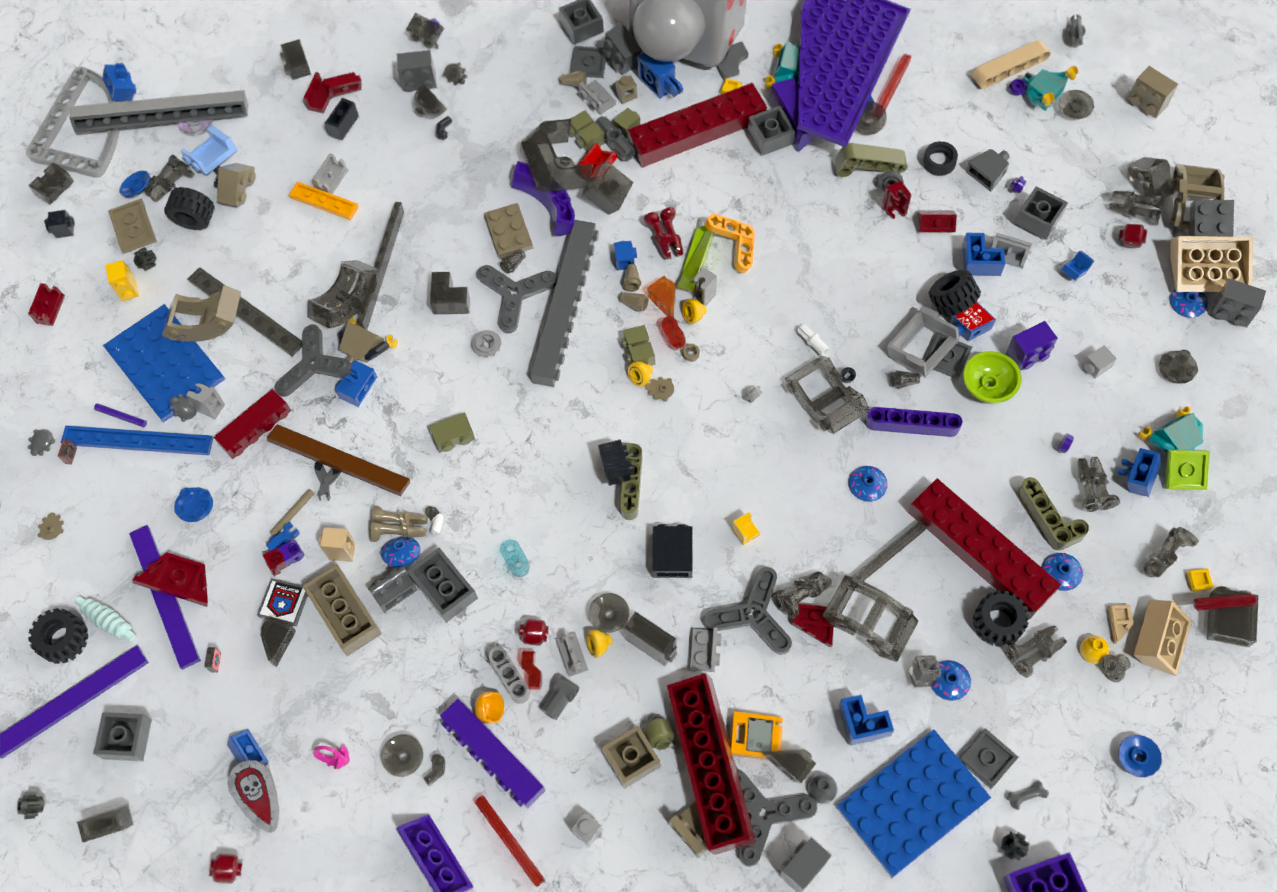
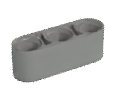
M502 647L492 648L489 652V660L512 700L518 704L525 703L530 695L525 681L506 650ZM497 655L504 656L500 662L494 661V658ZM509 671L514 672V675H513L512 678H510V679L504 678V675H505L507 672H509ZM519 688L525 690L521 696L514 695V692Z

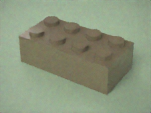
M338 564L302 585L346 656H349L382 634Z

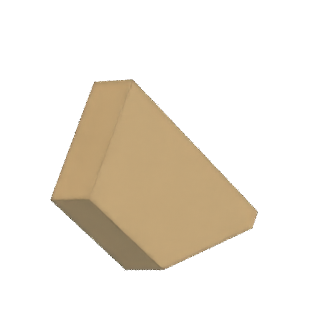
M1109 605L1108 607L1114 644H1117L1134 624L1130 605Z

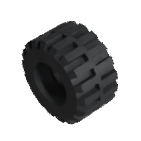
M176 187L172 189L164 213L172 222L181 227L203 230L208 227L215 205H213V201L208 196L197 190L187 187Z
M960 269L939 278L930 287L928 294L938 313L949 317L960 314L972 307L978 301L981 290L972 274L968 270Z
M1000 590L995 591L994 594L991 592L982 598L973 614V626L977 627L975 632L977 635H982L981 639L983 641L987 639L989 645L993 646L994 643H997V647H1002L1003 644L1009 646L1012 642L1015 643L1028 627L1029 614H1026L1028 608L1022 605L1024 603L1022 599H1016L1017 595L1014 593L1011 596L1009 591H1004L1003 594H1001ZM998 610L1006 613L1011 620V626H998L991 619L990 612Z
M55 608L53 612L47 610L45 615L40 614L38 616L37 622L33 621L32 625L34 627L29 629L31 636L28 637V641L31 643L30 647L36 654L49 662L59 664L60 661L67 663L68 659L74 660L76 658L75 655L77 653L80 655L83 652L81 650L82 647L87 645L85 640L88 639V634H86L88 629L84 625L85 623L66 609L60 610ZM66 628L63 639L51 645L53 635L58 630Z

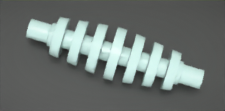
M80 596L76 598L75 603L80 606V612L95 624L96 627L109 632V634L119 639L125 637L133 641L136 638V634L130 631L131 626L123 618H120L114 610L99 602H95L93 599L85 600Z

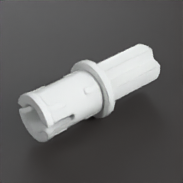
M806 324L798 328V333L820 356L825 355L830 348L819 338V335L815 334Z

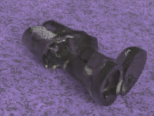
M172 154L157 176L150 177L149 183L143 189V193L150 196L153 201L158 202L167 193L171 192L172 188L176 187L174 182L179 177L184 175L192 178L195 176V173L182 160H179Z
M1113 191V198L1122 199L1125 202L1124 204L1110 203L1109 209L1126 214L1129 217L1130 215L1134 218L1136 215L1149 218L1152 224L1158 225L1166 192L1161 191L1156 197L1137 195L1135 191ZM1136 203L1152 206L1159 209H1147L1136 206Z
M1098 456L1091 457V467L1088 466L1086 458H1079L1077 461L1078 478L1080 482H1083L1086 499L1082 502L1083 510L1094 512L1100 508L1104 511L1118 506L1121 503L1117 495H1109L1106 484L1109 481ZM1093 484L1096 485L1098 497L1095 496Z
M1173 527L1169 531L1161 549L1149 555V559L1142 569L1143 574L1151 578L1161 577L1177 561L1178 557L1175 552L1179 547H1194L1199 543V540L1190 531L1182 527Z
M819 571L813 572L808 576L800 577L798 581H794V585L772 593V601L779 611L785 609L788 616L794 619L799 614L798 603L807 597L815 598L820 596L822 592L832 585V580Z
M1055 625L1037 631L1032 639L1022 645L1017 646L1013 642H1008L1004 645V651L1011 663H1014L1024 654L1038 647V651L1016 662L1015 669L1023 677H1030L1034 672L1033 666L1040 660L1046 662L1047 659H1050L1067 643L1064 636L1055 641L1052 640L1051 636L1059 630Z

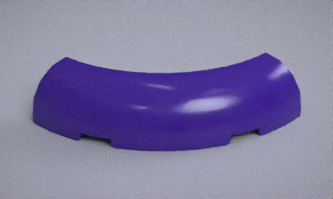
M517 161L511 188L533 196L545 206L553 220L554 236L567 235L573 229L575 211L566 190L549 174L546 176L539 172L537 167Z

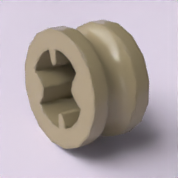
M688 344L684 347L683 357L685 360L694 362L699 358L700 350L697 345ZM694 350V354L689 356L687 351Z

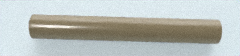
M308 489L269 533L273 536L278 535L315 493Z

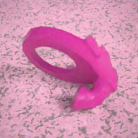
M344 744L340 746L339 751L323 745L317 746L313 750V755L316 759L327 763V766H333L334 769H340L350 761L349 751ZM319 750L331 751L334 756L323 755Z

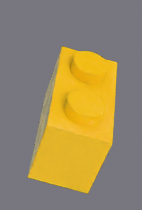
M124 260L105 265L108 283L121 301L131 300L139 296L136 278Z

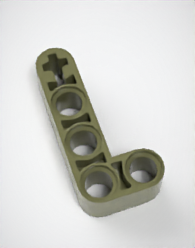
M848 143L847 147H842L835 157L836 173L839 177L851 175L855 168L883 172L896 171L898 173L905 172L908 168L905 151L900 149Z
M622 443V445L626 444L629 456H626L627 462L631 461L633 471L637 473L631 475L630 481L622 482L621 515L626 520H633L638 516L643 463L642 448L635 443ZM636 453L638 456L631 457L630 454ZM633 488L635 492L628 493L627 490ZM628 502L632 503L631 510H628Z
M1033 477L1023 480L1018 489V495L1049 545L1054 550L1061 551L1081 542L1089 531L1088 523L1083 519H1076L1065 524L1039 481ZM1035 503L1041 504L1043 508H1039ZM1046 520H1051L1054 525L1047 523ZM1074 528L1079 529L1081 531V534L1077 533L1074 530ZM1056 536L1062 537L1064 542L1059 541Z

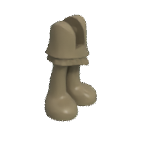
M374 506L372 512L373 522H371L370 531L371 542L379 541L380 536L383 534L403 535L404 538L408 537V539L426 536L427 529L414 527V524H427L428 517L406 511L403 513L400 510L399 514L383 511L379 506ZM381 522H398L401 525L381 524Z

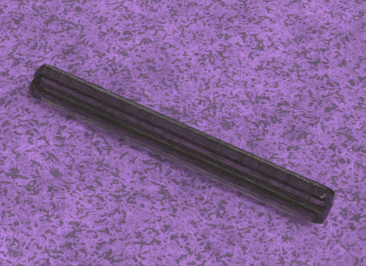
M922 521L914 524L851 576L849 583L854 588L858 587L926 530V525Z

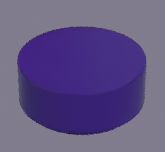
M1066 433L1058 446V451L1066 453L1072 445L1074 437Z

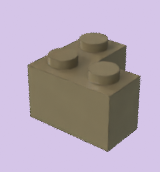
M239 163L219 167L217 202L231 206L244 204L246 200L245 187L254 184L256 178L255 167Z

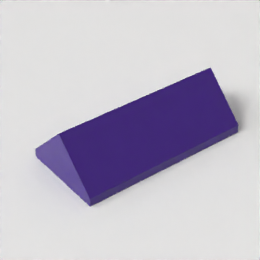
M795 78L773 83L768 101L772 108L781 106L795 130L793 145L800 152L817 136L797 129L799 84Z
M429 814L396 828V831L433 892H468L474 887Z

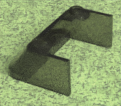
M571 119L544 121L521 141V153L535 186L540 191L587 188L589 186L593 168L592 164L575 165L569 157H557L552 146L554 143L568 142L572 124Z

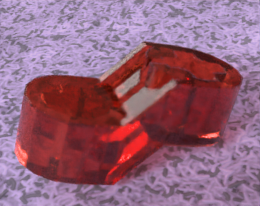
M671 316L662 319L659 327L669 348L672 350L681 349L685 345L686 339L676 319Z
M535 651L522 652L521 667L529 674V690H541L543 676L542 671L535 666Z

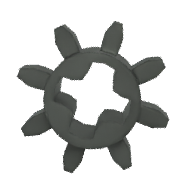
M146 247L134 252L135 257L133 261L138 269L143 268L144 271H147L156 266L154 262L157 257L152 250L147 251Z
M26 792L23 798L18 799L17 812L24 815V819H35L38 813L43 812L44 799L37 796V792Z
M1010 831V834L1005 835L1002 839L1001 847L1002 850L1006 851L1005 856L1011 860L1015 858L1019 861L1025 857L1029 851L1028 845H1030L1029 842L1025 841L1026 836L1019 832L1015 834Z

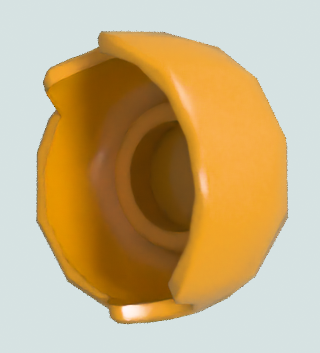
M484 692L480 694L474 707L476 717L483 723H498L504 713V700L498 692Z

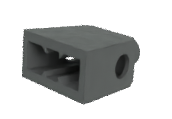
M989 149L968 162L966 173L991 192L1006 174L1009 166L1007 160L1010 158V155L1005 150L998 154L993 149Z

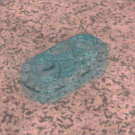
M515 540L503 542L500 548L501 554L511 573L517 577L525 576L530 570V565L519 543ZM510 546L514 547L512 551H508L507 548ZM517 563L523 564L521 567H516Z

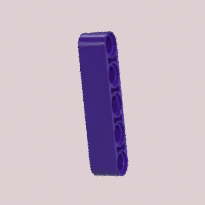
M873 407L868 411L865 423L867 428L873 431L954 437L959 433L963 420L960 415L955 413ZM872 417H876L879 420L875 421L872 419ZM891 419H896L898 422H893ZM910 420L916 421L917 424L911 423ZM929 422H934L937 425H931ZM949 423L954 424L956 427H951Z

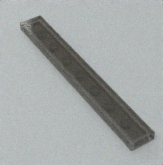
M395 201L356 321L358 326L368 330L405 213L401 202Z
M201 267L187 279L189 283L209 297L219 291L224 285ZM240 296L236 312L237 318L291 357L303 347L302 340Z

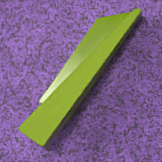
M705 225L696 229L682 277L677 285L679 289L692 292L696 290L698 282L694 283V278L700 272V268L705 265L714 237V233L707 230Z

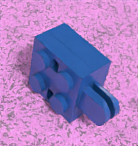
M644 52L638 56L639 79L659 99L668 93L674 98L683 92L682 84L675 78L676 67L673 62L655 60Z

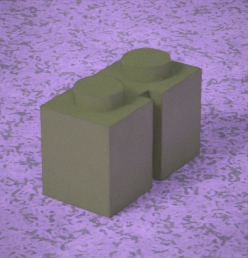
M586 110L568 119L569 134L577 139L579 147L584 148L587 153L594 143H598L599 146L605 144L604 132L594 123V120Z
M645 325L623 330L624 338H621L623 348L628 350V354H626L628 364L643 362L651 366L655 365V354L651 342H648L650 340Z
M465 412L429 426L440 453L451 451L457 444L466 445L475 440Z

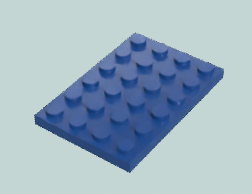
M165 304L103 345L163 423L173 417L175 412L169 408L170 405H173L170 402L172 397L178 398V394L186 397L189 391L196 394L200 393L201 389H198L195 384H203L210 388L211 386H217L225 380L222 373L196 342L170 340L162 336L169 311ZM174 316L172 323L182 325Z
M934 729L839 803L836 808L889 876L893 878L992 797Z

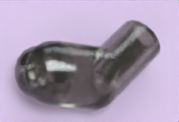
M440 754L432 756V771L423 777L428 786L432 785L445 773L446 761Z

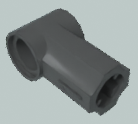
M561 676L555 683L552 690L553 693L541 711L548 717L557 720L568 702H572L576 697L580 687Z

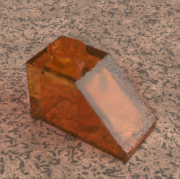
M662 276L647 287L648 298L672 321L675 311L676 285L672 280Z

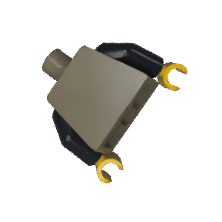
M352 316L348 318L347 324L339 331V348L348 354L346 359L351 364L354 360L368 363L389 348L393 349L398 345V339L392 341V335H388L386 341H384V338L362 328L360 319L358 318L355 321Z

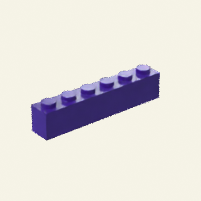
M456 699L440 715L443 720L441 725L449 733L453 731L457 735L455 740L462 747L467 745L471 750L469 752L471 757L476 762L481 760L485 764L483 769L491 777L495 775L500 780L497 783L505 792L510 790L514 794L512 799L519 807L524 805L528 809L546 791L544 786L459 699Z

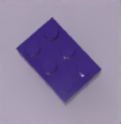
M1070 852L1008 873L1003 877L1009 892H1087Z

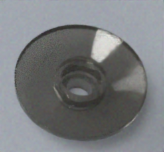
M1070 90L1061 96L1059 107L1066 116L1074 119H1083L1093 112L1094 101L1086 92Z
M868 102L855 130L863 135H873L881 131L887 121L885 109L876 102ZM868 119H873L871 123H867Z
M606 593L598 596L592 602L589 609L591 623L602 632H616L622 629L629 619V606L617 594ZM611 612L613 613V617L608 618L606 617V614Z
M406 734L392 737L386 742L381 752L383 767L388 773L396 777H405L413 774L420 767L423 760L421 744L416 738ZM407 754L406 760L401 761L400 756Z

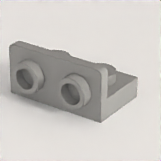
M597 80L592 81L586 86L583 82L579 83L580 97L586 100L593 111L596 110L599 115L616 105V100Z
M714 627L713 630L693 629L690 671L715 672V666H719L720 654L716 653V646H721V634H717L718 627Z

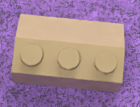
M1150 600L1145 610V618L1140 628L1138 642L1134 648V656L1144 665L1177 676L1192 620L1173 601Z

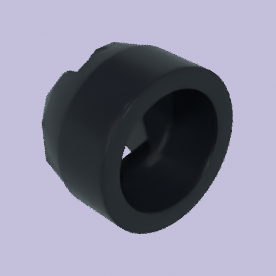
M851 367L844 368L840 373V380L844 383H851L856 378V372ZM847 373L851 374L847 379L844 377Z

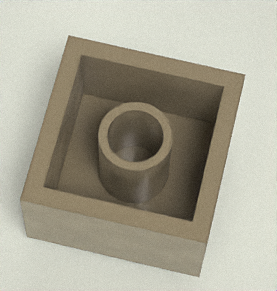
M1148 66L1136 79L1127 101L1156 119L1168 107L1178 83Z
M639 725L602 747L605 757L624 789L661 767L658 756Z

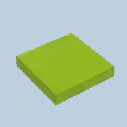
M1168 449L1165 488L1207 490L1210 451Z

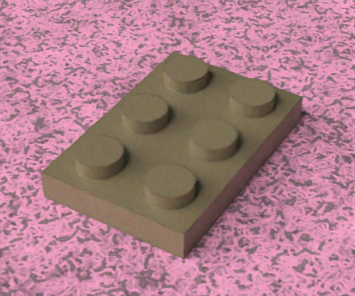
M518 203L484 213L499 259L533 249V244Z

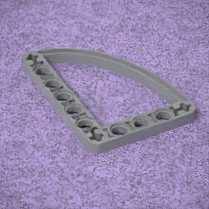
M77 67L73 70L26 150V154L32 162L94 178H99L105 174L116 149L120 128L108 129L106 141L98 160L50 148L69 116L71 107L76 104L89 80L97 84L104 91L108 103L117 102L111 100L102 76L85 67ZM77 86L75 90H70L71 87ZM67 98L70 99L69 102H67V103H62L63 100H65V99H67ZM57 112H62L60 116H55ZM55 125L54 128L47 129L48 126ZM42 138H47L45 142L39 143ZM55 155L53 159L46 160L48 156ZM70 159L68 163L62 164L63 160ZM79 163H85L83 167L77 168Z

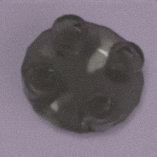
M1188 350L1170 351L1160 358L1159 371L1170 382L1176 384L1192 381L1198 373L1197 362Z

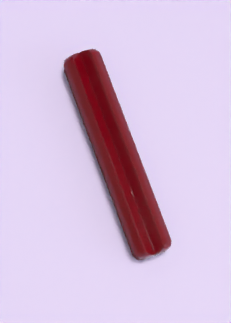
M1254 594L1195 598L1193 600V607L1199 611L1255 606L1257 598Z

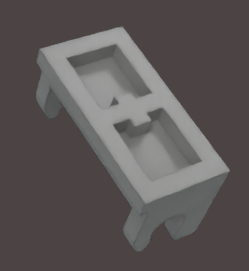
M329 153L312 178L315 188L333 194L347 174L348 168H346L343 159L340 158L338 162L336 157Z
M996 233L991 248L1004 249L1005 264L1023 269L1032 243Z
M701 267L700 272L694 278V283H697L699 280V290L695 293L694 299L697 300L699 296H702L701 304L707 306L716 295L717 275Z
M195 384L198 389H201V392L196 394L189 391L186 396L199 413L216 419L225 403L214 387L211 386L209 388L203 384Z

